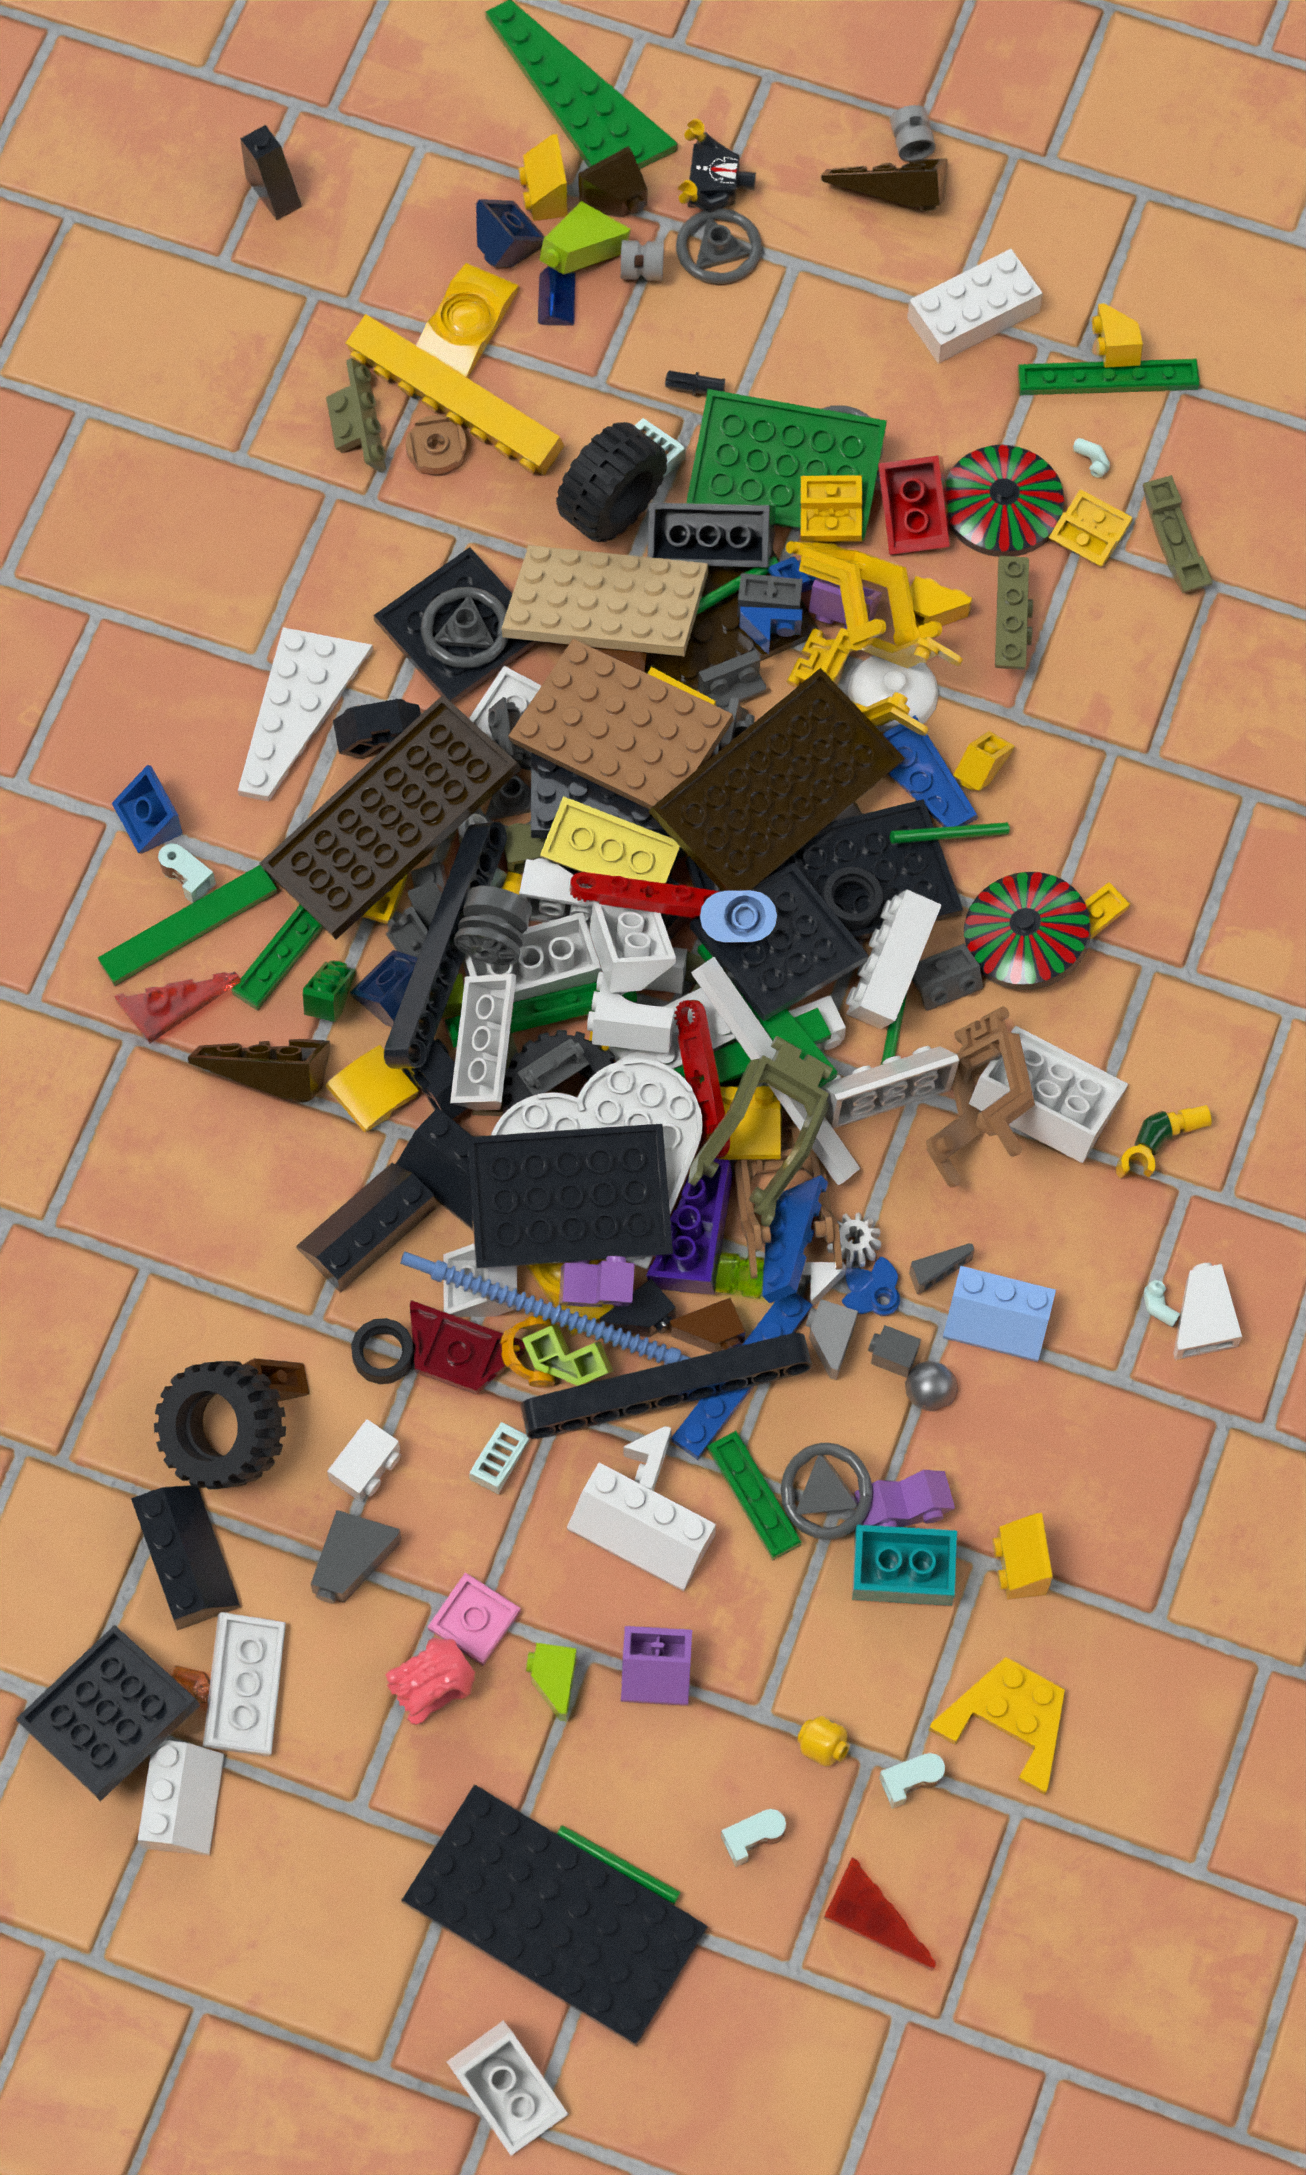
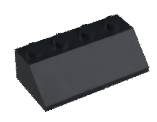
M649 503L647 557L708 563V566L769 567L775 539L776 507L771 505Z
M437 1107L415 1130L397 1160L396 1165L413 1173L434 1194L435 1200L473 1231L466 1138L473 1136Z
M391 1163L301 1241L296 1248L341 1292L436 1209L434 1194L413 1173Z
M191 1485L161 1487L131 1498L177 1630L216 1617L220 1612L227 1613L240 1608V1603L199 1488Z

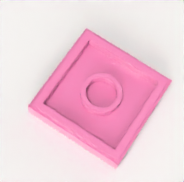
M464 1573L428 1625V1630L443 1640H455L461 1652L484 1666L521 1612V1608L469 1574Z

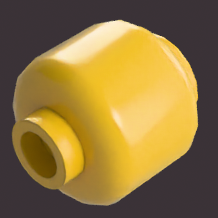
M818 1716L813 1720L808 1719L801 1727L797 1737L801 1753L825 1767L834 1764L836 1761L841 1762L846 1757L850 1748V1744L847 1743V1730L824 1716Z

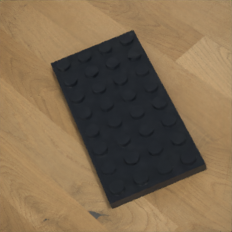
M924 799L833 821L771 874L773 875L790 864L795 863L821 896L828 877L836 870L845 867H860L869 871L878 879L881 885L883 901L875 920L871 924L859 930H849L857 941L871 938L876 929L880 930L884 921L880 915L887 900L892 901L895 895L898 896L905 890L912 891L941 904L935 921L959 916L963 912V907L939 840L894 844L890 841L891 831L934 828ZM690 856L686 857L685 863L694 888L722 892ZM855 884L840 885L833 894L835 904L841 910L848 913L858 914L864 912L870 904L869 894L862 887Z
M475 1784L401 1900L404 1905L635 2047L708 1928L706 1924Z

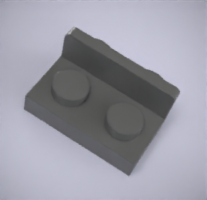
M756 650L700 671L698 683L700 693L715 700L716 706L729 705L730 698H740L741 702L765 693L766 685L760 675V658Z
M965 944L919 961L912 978V982L921 993L923 1007L927 1011L983 988L980 965Z

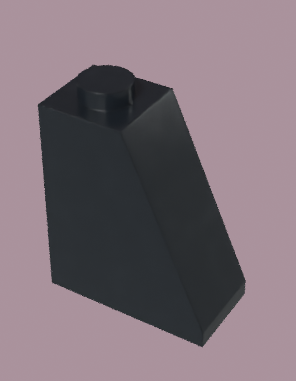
M264 125L240 138L246 179L274 218L278 220L302 207L282 147L268 127Z

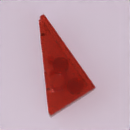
M223 972L213 974V979L194 983L193 979L169 983L163 987L145 988L146 993L125 996L124 993H120L114 996V998L147 1042L151 1044L236 986L241 980L236 972Z
M852 1857L823 1919L933 1972L936 1962L931 1957L928 1949L923 1943H920L909 1929L903 1917L891 1902H888L883 1896L877 1884L873 1883L864 1872L858 1860Z

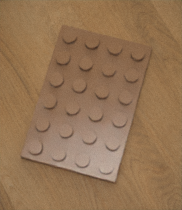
M572 639L508 737L513 744L641 806L651 809L652 806L708 761L734 721V718L730 712Z

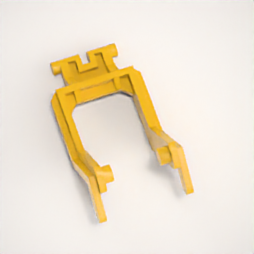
M787 542L786 551L788 553L802 556L799 567L800 572L840 585L852 650L861 651L867 649L875 637L884 634L886 631L884 620H868L861 579L887 588L895 630L893 640L897 646H902L917 638L923 639L928 636L934 639L941 635L942 625L940 622L932 621L917 627L906 567L857 550L844 549L836 546V544Z
M813 628L801 651L803 655L809 657V660L798 658L786 682L793 687H798L800 682L803 683L821 668L835 683L849 653L854 651L850 647L847 629L840 628L835 639L826 640L822 638L824 633L821 630ZM928 636L923 639L917 638L902 646H896L875 637L867 649L861 650L907 669L919 663H926L928 659L937 655L955 666H960L963 661L961 656ZM894 692L892 697L885 698L867 707L853 702L875 726L879 727L896 720L922 736H925L929 730L927 726L908 715L910 708L906 705L908 698L901 693Z

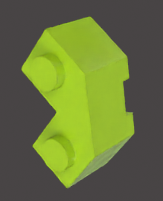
M558 1324L551 1325L522 1338L535 1369L566 1380L574 1385L580 1386L613 1372L601 1341L570 1353Z

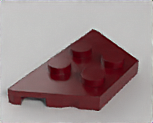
M411 1300L409 1306L416 1373L477 1395L508 1368L501 1355L503 1333ZM514 1337L513 1345L519 1346V1351H514L518 1359L527 1349L523 1340Z

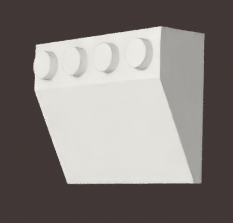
M1015 1025L1011 1032L1020 1036L1035 1105L1011 1122L1009 1126L1083 1163L1127 1089L1128 1083ZM1002 1055L990 1061L981 1074L969 1104L981 1111L1010 1091Z
M925 1046L915 1050L912 1053L913 1055L902 1059L900 1056H894L883 1061V1065L874 1068L863 1066L854 1070L852 1075L843 1078L837 1075L835 1079L820 1087L829 1093L827 1098L829 1107L825 1115L827 1121L834 1129L950 1091L959 1063L957 1054L941 1046L932 1049L930 1046Z

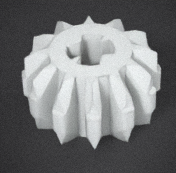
M845 1213L842 1217V1223L837 1221L839 1224L842 1260H847V1268L852 1267L853 1261H857L858 1265L862 1268L865 1266V1258L871 1261L875 1260V1250L881 1248V1241L877 1239L880 1236V1229L872 1228V1218L862 1222L861 1214L857 1213L855 1220H851L850 1216ZM849 1237H855V1241L860 1239L859 1244H852L853 1240L848 1242ZM831 1243L827 1246L829 1253H833V1244Z

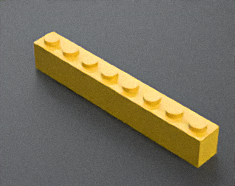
M367 314L364 315L345 342L351 352L349 355L351 358L362 365L367 363L374 367V373L385 381H388L390 378L399 383L397 387L407 395L412 396L415 393L422 398L421 402L432 411L436 412L440 409L447 414L445 417L449 418V421L456 426L457 424L459 426L462 424L471 429L470 433L481 442L489 440L495 444L494 448L503 456L509 458L512 455L519 459V465L530 473H534L536 470L545 475L564 448L560 436Z

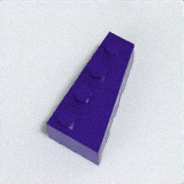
M714 1159V1162L719 1164L714 1176L709 1178L703 1175L695 1186L688 1183V1176L681 1193L682 1197L670 1218L673 1254L656 1256L653 1265H650L646 1275L647 1279H652L661 1290L715 1295L733 1177L729 1160Z

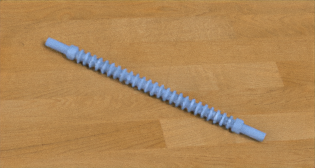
M404 1251L400 1264L431 1275L432 1280L438 1282L446 1280V1285L454 1283L455 1288L462 1286L465 1292L471 1289L473 1295H476L478 1292L481 1293L482 1298L489 1296L490 1301L498 1299L500 1305L506 1302L508 1303V1308H511L513 1305L516 1306L517 1311L524 1309L526 1315L530 1312L534 1313L535 1318L541 1315L543 1316V1321L551 1319L552 1324L559 1322L561 1328L568 1325L570 1331L576 1328L578 1329V1334L586 1332L587 1337L594 1335L596 1341L603 1338L605 1344L611 1341L613 1342V1347L621 1345L622 1350L629 1348L631 1354L638 1351L640 1357L646 1354L648 1360L656 1358L657 1363L663 1361L665 1365L690 1358L682 1355L680 1349L674 1347L666 1349L665 1344L658 1346L657 1341L649 1343L647 1337L641 1340L639 1334L633 1337L630 1331L623 1333L622 1328L614 1330L612 1324L606 1327L604 1321L598 1324L596 1323V1318L588 1320L587 1315L580 1317L577 1311L571 1314L569 1308L565 1311L561 1310V1305L553 1307L552 1302L545 1304L542 1298L536 1301L534 1295L530 1298L526 1297V1292L518 1294L517 1289L510 1291L507 1285L501 1288L499 1282H496L494 1285L491 1284L490 1279L483 1281L481 1275L477 1278L473 1277L472 1272L466 1275L464 1274V1269H461L460 1272L456 1271L455 1266L449 1268L446 1262L437 1260L435 1263Z

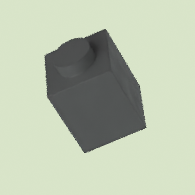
M884 1325L881 1334L875 1333L869 1345L868 1351L873 1353L871 1364L907 1378L919 1351L921 1339Z

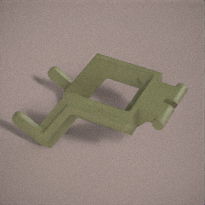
M776 1036L771 1044V1047L776 1050L772 1060L762 1055L759 1059H754L747 1065L728 1112L691 1163L688 1183L695 1186L703 1175L709 1178L714 1176L719 1164L714 1162V1159L744 1118L759 1083L765 1082L804 1105L807 1116L793 1150L764 1190L756 1187L749 1198V1201L755 1204L754 1212L758 1215L762 1214L761 1225L764 1227H768L773 1221L778 1198L810 1154L829 1107L827 1101L829 1093L819 1088L818 1085L821 1077L827 1079L832 1071L830 1066L809 1054L802 1060L799 1058L802 1050L779 1036Z

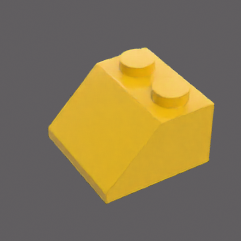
M551 134L523 155V167L518 168L520 185H526L527 192H523L525 210H531L532 221L567 216V182L558 134Z
M769 1086L756 1087L744 1118L730 1136L729 1152L725 1157L719 1159H781L782 1104ZM720 1087L725 1115L730 1108L738 1087Z
M1035 1513L999 1526L997 1537L992 1538L995 1558L1000 1557L1002 1570L997 1571L1000 1590L1006 1591L1007 1600L1047 1595L1053 1577L1042 1513Z

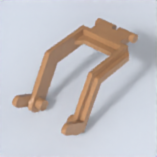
M1004 1006L983 1016L980 1021L976 1020L954 1033L955 1039L962 1043L963 1046L957 1053L959 1063L952 1084L959 1117L926 1141L930 1157L947 1185L951 1188L960 1184V1176L951 1163L950 1156L981 1133H987L989 1136L998 1135L1006 1151L1012 1157L1019 1155L1022 1151L1021 1145L1009 1124L1032 1108L1035 1103L1020 1036L1016 1033L1007 1032L1005 1019L1009 1017V1011ZM1002 1055L1010 1091L979 1113V1109L969 1104L974 1092L971 1072Z
M796 1125L782 1126L781 1159L737 1160L734 1163L741 1228L747 1240L751 1279L758 1278L756 1252L762 1250L763 1243H771L769 1226L760 1227L754 1214L753 1203L749 1201L751 1196L750 1182L758 1173L777 1172L793 1150L800 1130ZM811 1149L808 1158L800 1169L810 1174L812 1179L821 1175L827 1181L825 1166L814 1150ZM827 1185L826 1192L820 1193L818 1200L822 1206L819 1216H817L818 1221L814 1222L816 1238L824 1237L827 1243L833 1244L835 1270L842 1269L839 1224L831 1212Z

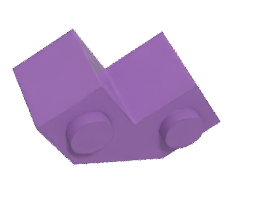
M607 1256L606 1261H601L598 1265L589 1264V1261L565 1262L561 1266L559 1305L578 1307H602V1304H610L617 1307L629 1306L633 1299L635 1263H626V1257Z
M922 1470L900 1482L884 1480L873 1482L871 1506L862 1524L904 1527L921 1522L929 1524L942 1520L944 1518L943 1514L955 1509L945 1471ZM857 1490L854 1494L859 1503L860 1495L859 1490Z

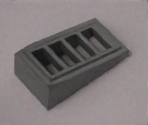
M973 1243L912 1261L909 1275L916 1293L924 1292L959 1269L960 1266L970 1262L975 1250Z

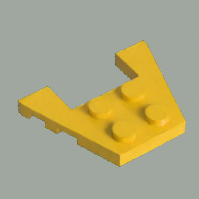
M1005 1657L938 1716L929 1726V1731L955 1745L970 1717L973 1715L1034 1749L1018 1781L1045 1795L1049 1786L1065 1689Z

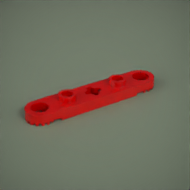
M580 872L573 875L569 888L570 895H573L574 899L578 898V901H581V899H584L583 902L587 900L589 902L598 901L601 905L691 918L700 916L701 907L706 899L719 892L685 885H673L590 872ZM583 884L584 886H586L588 884V887L591 886V888H583L580 886H583Z
M684 1000L676 1006L677 1011L674 1012L676 1014L674 1020H677L676 1026H678L679 1030L677 1037L685 1079L693 1089L701 1109L702 1134L699 1146H701L699 1150H701L724 1118L725 1110L705 1008L698 1000ZM689 1009H692L691 1011L694 1012L692 1015L695 1016V1018H692L694 1021L691 1024L688 1021ZM704 1075L705 1081L700 1083V1078ZM730 1138L715 1159L723 1158L727 1155L730 1149Z

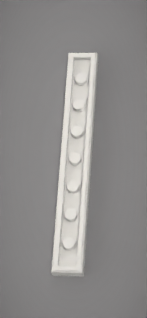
M715 957L691 972L751 1061L759 1059L762 1055L772 1060L776 1053V1050L771 1047L773 1041ZM769 1085L801 1131L807 1116L804 1105ZM824 1117L812 1149L836 1184L840 1185L861 1168Z

